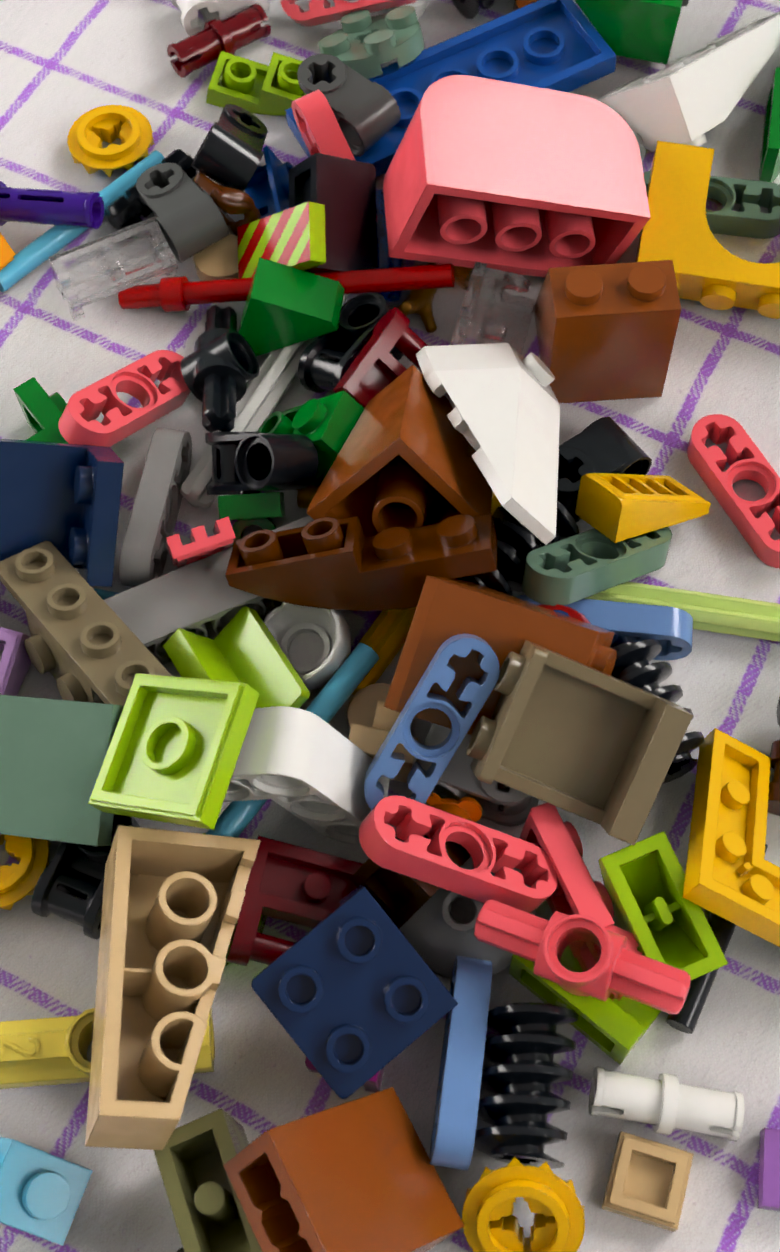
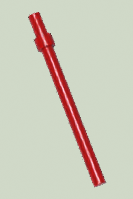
M453 264L313 273L339 281L345 289L344 295L452 288L455 285ZM185 276L161 278L159 284L121 286L118 290V300L122 309L162 307L165 312L188 311L191 305L246 301L253 277L189 282Z

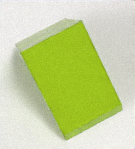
M664 831L598 860L604 887L609 893L613 904L614 925L633 933L639 945L637 950L643 952V956L686 971L691 976V980L728 964L702 908L683 898L685 873Z

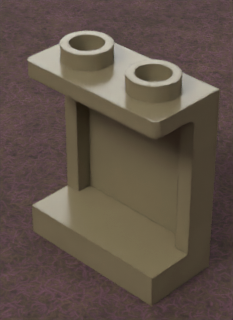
M525 640L520 653L517 654L511 651L500 668L495 691L502 694L491 719L482 716L471 734L466 755L473 758L470 767L478 780L491 785L493 780L598 823L608 835L635 845L693 715L676 703Z

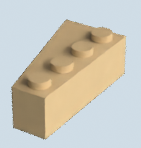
M118 825L105 864L85 1147L163 1150L181 1119L208 1025L209 1013L216 990L221 981L227 959V951L235 924L239 918L246 894V885L261 840Z

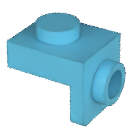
M0 1137V1223L63 1246L93 1170L14 1139Z

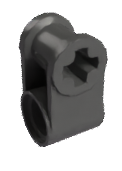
M317 54L305 59L298 67L297 79L300 88L305 92V95L315 90H320L324 94L353 156L361 157L400 121L401 113L399 106L390 92L382 85L371 82L354 71L339 58L330 54Z
M168 162L157 164L147 169L137 179L136 188L141 199L155 214L154 227L179 263L229 235L226 222L213 199L205 190H201L182 170L181 166Z

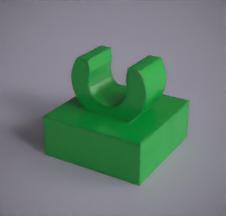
M284 492L218 496L219 519L229 516L230 520H238L232 527L236 536L235 540L242 539L246 528L251 525H258L263 530L277 529L269 517L286 516Z

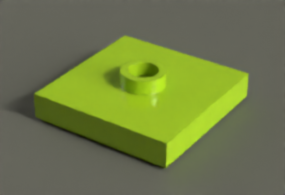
M136 673L88 804L104 813L214 830L260 693L247 683Z

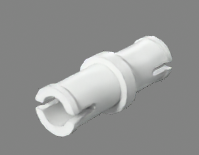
M596 1066L591 1080L588 1109L590 1116L597 1117L601 1115L651 1124L654 1133L671 1135L673 1129L723 1137L729 1141L736 1142L739 1140V1132H742L745 1106L744 1097L741 1092L733 1091L731 1093L681 1084L677 1075L661 1073L658 1079L608 1071Z

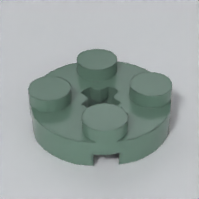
M412 6L399 7L387 14L372 17L368 10L350 12L340 19L341 29L322 38L318 42L321 54H330L339 58L345 65L367 79L383 75L381 64L397 58L399 68L410 63L421 54L425 47L416 10Z

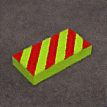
M308 201L237 227L238 278L254 277L259 258L300 270L325 264V205Z

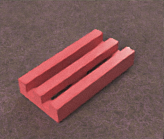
M229 516L216 520L213 536L208 537L204 525L191 529V543L182 545L179 533L166 537V544L173 565H177L179 568L232 547L236 536Z

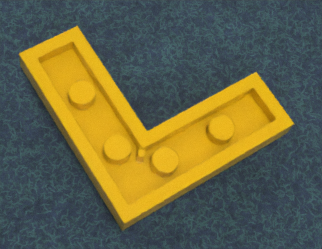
M714 728L699 746L683 898L780 947V867L764 859L771 760L769 756Z

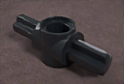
M213 305L207 310L205 332L197 338L194 352L181 360L180 367L186 385L193 395L203 403V427L210 433L217 430L220 432H230L234 428L236 403L244 396L247 382L259 375V364L249 343L237 332V313L230 306L221 309L219 306Z

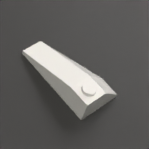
M780 11L756 19L708 43L705 48L665 64V69L653 73L646 78L644 76L639 77L597 100L616 111L627 122L632 131L641 136L643 146L650 152L655 151L657 141L700 146L707 142L705 133L726 120L780 45Z
M509 343L424 346L415 354L424 379L431 391L439 398L446 392L451 399L449 401L453 410L447 414V417L453 427L463 434L470 445L476 450L472 458L504 509L547 545L556 537L560 404L550 387V384L556 379L555 376L533 352H530L524 358Z

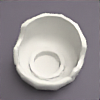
M282 602L281 606L268 613L263 621L308 690L319 689L327 684L351 654V629L340 610Z

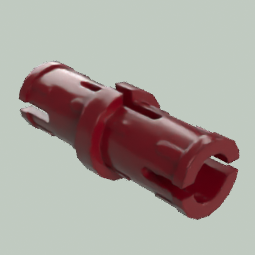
M254 3L249 8L223 21L214 18L206 22L204 30L182 41L168 45V56L173 57L177 55L178 57L170 61L172 67L181 78H185L190 73L218 60L221 51L235 55L236 50L271 34V26L269 24L262 27L260 23L269 20L267 14L259 4Z

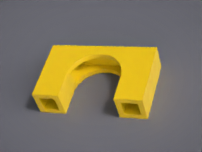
M657 141L647 189L651 218L640 231L635 262L673 260L680 299L700 301L703 306L714 310H727L732 307L757 310L762 316L780 319V262L755 263L741 259L722 247L709 228L706 217V200L714 149Z

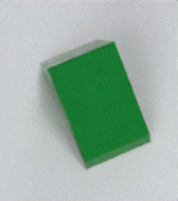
M259 258L242 313L238 333L246 339L255 355L259 356L336 331L338 329L345 289L339 281Z

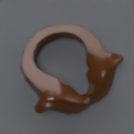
M201 172L194 177L193 182L201 190H205L213 199L231 234L237 236V227L261 219L259 209L247 193L239 189L221 186ZM228 214H244V219L235 222Z

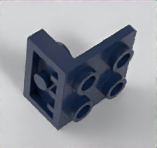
M0 439V561L39 543L49 541L78 570L79 574L90 586L112 587L124 462L110 447Z
M361 884L339 901L340 907L257 974L251 982L252 989L341 1099H346L458 1005L457 1001L368 890Z

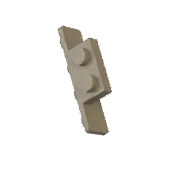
M44 541L0 561V582L26 612L31 636L24 640L26 652L39 673L44 674L49 671L55 678L63 700L124 706L136 673L172 676L51 542Z

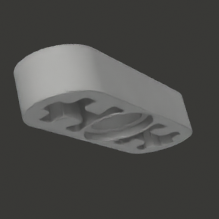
M157 428L154 431L121 548L119 576L123 586L136 587L163 574L168 555L166 537L173 535L183 497L180 493V487L187 478L191 465L192 439L188 431Z

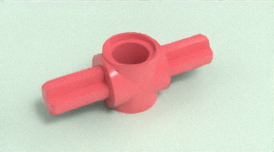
M487 900L477 916L474 936L478 941L535 962V975L558 983L562 989L570 994L592 996L606 1001L610 993L614 992L671 1015L678 1014L685 1004L691 983V976L686 971L627 950V937L607 930L598 920L582 914L566 915L555 911L550 920L496 900ZM578 940L593 942L601 949V956L597 964L585 972H572L561 965V956L565 948Z

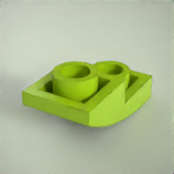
M221 51L208 86L206 103L222 108L227 104H234L254 114L286 115L285 110L291 108V102L305 95L297 79L298 67L303 61L273 52L270 65L267 66Z

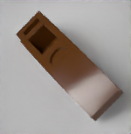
M492 513L474 517L464 514L454 515L437 524L411 529L392 527L370 537L364 536L358 516L339 520L332 517H324L311 521L303 527L278 532L267 529L258 530L246 535L242 539L235 540L225 576L230 587L260 597L294 605L356 611L417 607L427 576L455 579L497 571V532Z

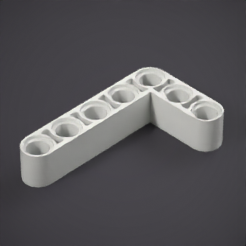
M288 706L255 708L223 802L271 799L323 835L339 842L360 845L358 835L360 824L372 811L364 795V778L373 759L321 717L310 711ZM382 775L378 781L383 785V798L388 795L390 778Z

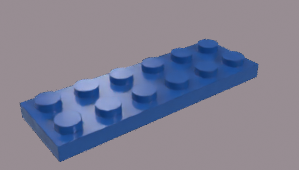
M538 0L423 50L413 61L400 68L398 62L382 68L383 75L368 79L371 82L382 85L390 92L399 106L401 117L400 121L361 157L354 156L356 161L373 164L376 169V177L385 174L422 96L432 83L443 77L470 75L570 92L615 72L617 55L573 0ZM292 107L285 110L288 126L307 156L310 157L309 150L295 122Z

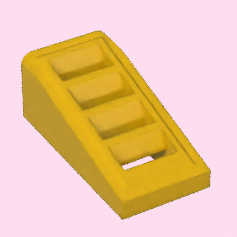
M589 473L581 477L575 514L611 541L617 543L709 513L711 503L670 476Z

